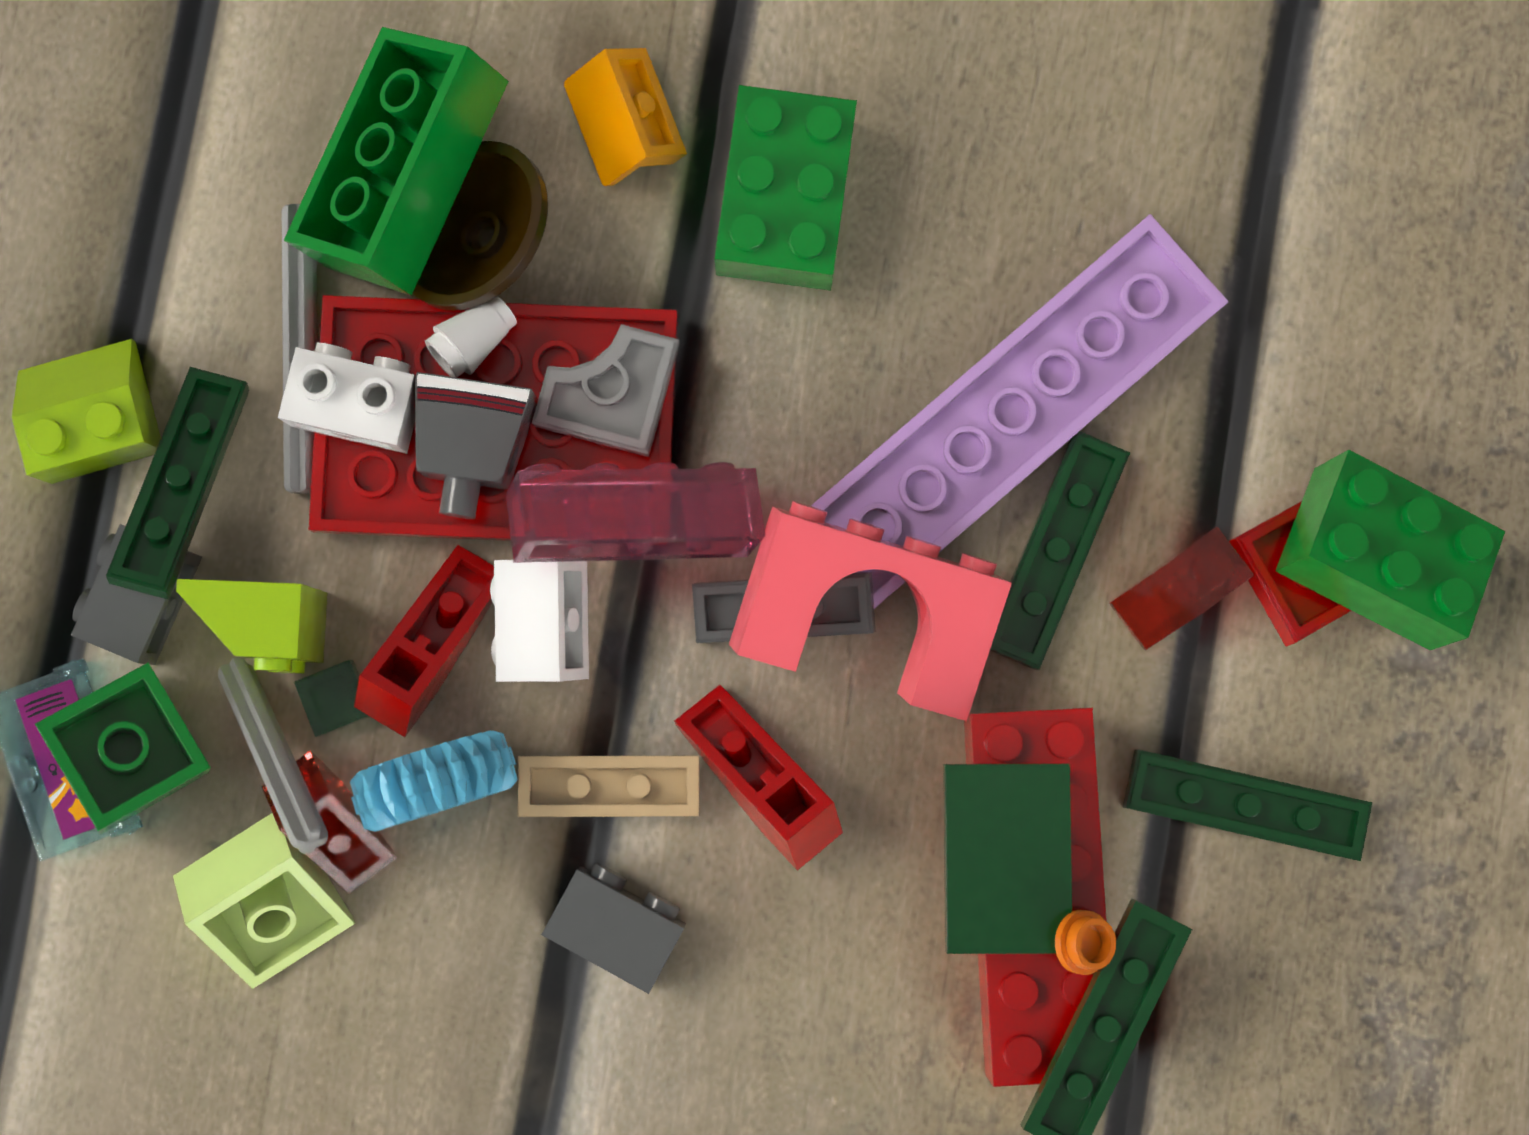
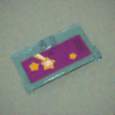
M86 659L71 660L67 664L53 668L54 672L0 692V747L40 862L109 836L112 838L126 833L133 834L137 829L143 827L140 815H135L100 835L35 726V723L93 692L87 675L89 668ZM35 783H38L37 790L32 792L35 789Z

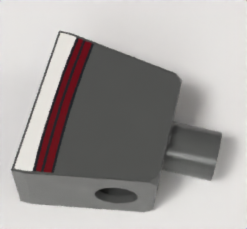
M422 372L416 373L417 471L424 477L444 480L439 509L440 514L475 519L480 486L498 489L509 488L538 402V398L532 389Z

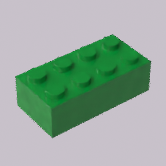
M382 27L284 241L328 269L412 296L509 81L468 46Z

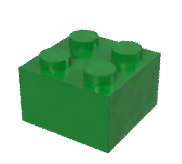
M149 662L35 723L37 730L100 835L207 775L211 768Z

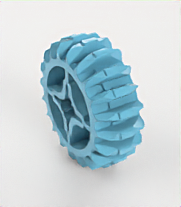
M494 730L480 732L424 748L359 771L350 781L354 795L351 799L356 815H360L364 829L376 832L512 788L518 780L514 768L516 761L512 748L507 745L504 733Z

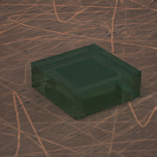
M349 659L294 681L315 737L324 736L370 717L354 707L359 682V673L354 660Z

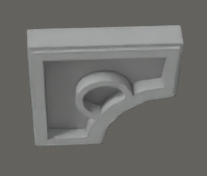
M621 324L612 344L594 360L571 368L548 366L532 425L537 428L649 457L680 345L679 339Z

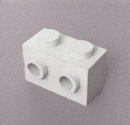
M317 343L315 351L295 348L278 414L280 420L294 428L407 454L416 420V376L409 373L411 365L381 356H375L373 365L351 360L352 351L326 343Z
M587 559L494 560V577L491 582L490 594L495 605V637L492 641L491 654L496 665V682H560L589 679Z

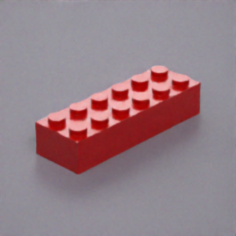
M1093 707L969 714L967 721H964L966 764H1070L1072 912L1076 910L1092 911L1100 915L1107 922ZM1056 953L978 954L985 1075L993 1087L1038 1085L1041 1083L1094 973L1081 975L1066 970L1060 963Z

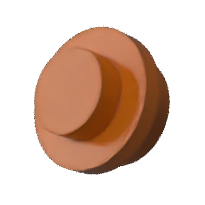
M1076 910L1066 915L1060 922L1055 935V950L1060 963L1066 970L1075 974L1089 975L1110 963L1116 950V937L1110 924L1100 915L1092 911Z

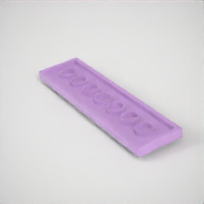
M1149 214L811 506L827 512L826 523L847 529L849 519H855L884 529L882 540L903 546L906 536H910L940 546L941 552L1229 301L1153 216ZM870 569L855 572H872L874 609L905 583L898 574L886 570Z

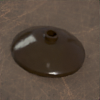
M481 141L412 293L428 305L452 311L465 310L482 305L510 287L532 261L546 227L548 194L546 184L538 167L520 150L502 142Z

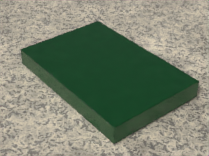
M943 764L945 952L947 954L1056 953L1055 935L1057 928L1063 918L1072 912L1070 764Z

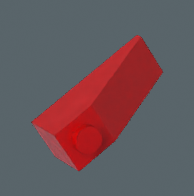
M460 545L455 547L360 674L354 703L356 709L401 736H407L439 691L493 603L490 594L491 582L494 577V566Z
M718 685L674 720L677 728L758 829L797 871L843 833L834 802L721 685Z

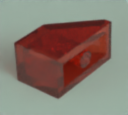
M1217 526L1199 535L1109 602V604L1140 646L1147 650L1210 609L1254 576V574Z
M310 750L297 759L296 763L328 831V838L325 844L316 847L313 852L306 853V855L343 890L350 894L397 857L379 831L374 832L364 829L360 815H356L351 799L353 797L352 793ZM264 784L261 787L266 796V799L273 813L275 821L278 825V828L288 838L286 831L283 827V824L276 811V808L273 804V801L266 788V785Z

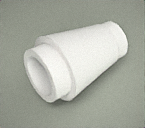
M496 296L482 305L470 308L434 326V334L425 340V344L436 362L450 377L457 378L464 372L471 375L507 335L509 330L517 324V320L505 302Z

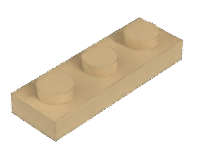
M518 756V817L700 816V756Z

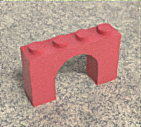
M792 501L789 511L772 506L729 642L730 647L739 656L796 672L816 608L831 586L845 576L858 571L870 569L890 571L898 574L906 582L914 596L918 612L916 635L897 694L912 706L967 721L1012 584L994 574L997 564L962 553L959 563L938 557L941 549L940 546L910 536H906L903 546L882 540L884 529L855 519H849L847 529L825 522L826 511L803 503Z

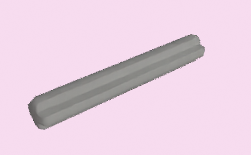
M242 657L232 658L229 664L222 665L219 668L218 678L291 845L298 848L303 854L311 853L316 847L326 843L328 831L253 666L246 663Z

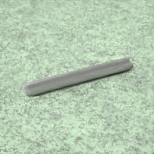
M288 204L282 209L283 395L295 348L315 351L317 344V261L284 241L300 204ZM283 422L284 488L286 491L294 494L311 493L314 432L294 428Z

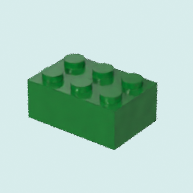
M739 85L714 258L717 276L831 291L857 100Z
M1347 450L1314 468L1275 571L1430 651L1469 638L1505 531L1365 457Z

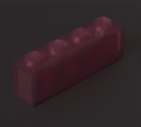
M667 462L651 464L643 469H619V466L616 464L599 463L590 465L584 470H560L554 464H536L524 470H518L506 493L513 563L748 557L766 536L756 468H735L734 464L729 462H715L707 464L700 469H678L677 465Z

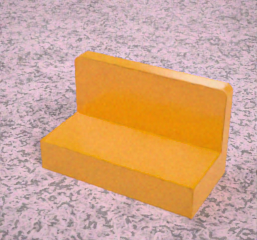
M646 48L604 49L565 80L564 87L603 186L616 185L639 167L671 165L687 155Z

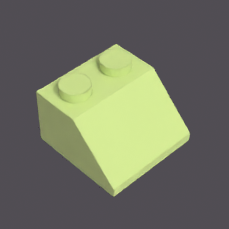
M274 811L173 875L185 925L252 989L355 924L353 916L313 852L303 854L298 848L291 845L277 811Z

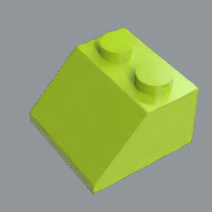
M125 340L18 371L11 418L26 475L54 484L155 454L161 440V435L135 340Z
M177 579L176 592L234 656L254 659V670L305 674L306 662L324 663L328 592L298 583Z

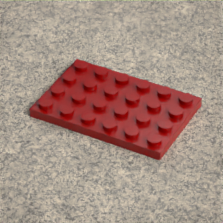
M323 295L320 343L331 344L352 351L351 360L373 365L375 356H381L411 365L409 373L415 376L417 372L449 376L433 358L425 344V340L434 334V326L468 309L443 310L428 305L421 299ZM505 303L514 314L517 324L509 330L507 335L471 375L464 372L457 378L530 388L539 399L548 366L571 368L594 360L612 344L621 324L677 339L678 312L677 310ZM676 359L649 457L537 428L531 423L509 488L498 489L480 486L475 519L458 518L439 513L444 480L427 478L417 471L416 420L407 454L314 432L308 530L313 533L667 547Z

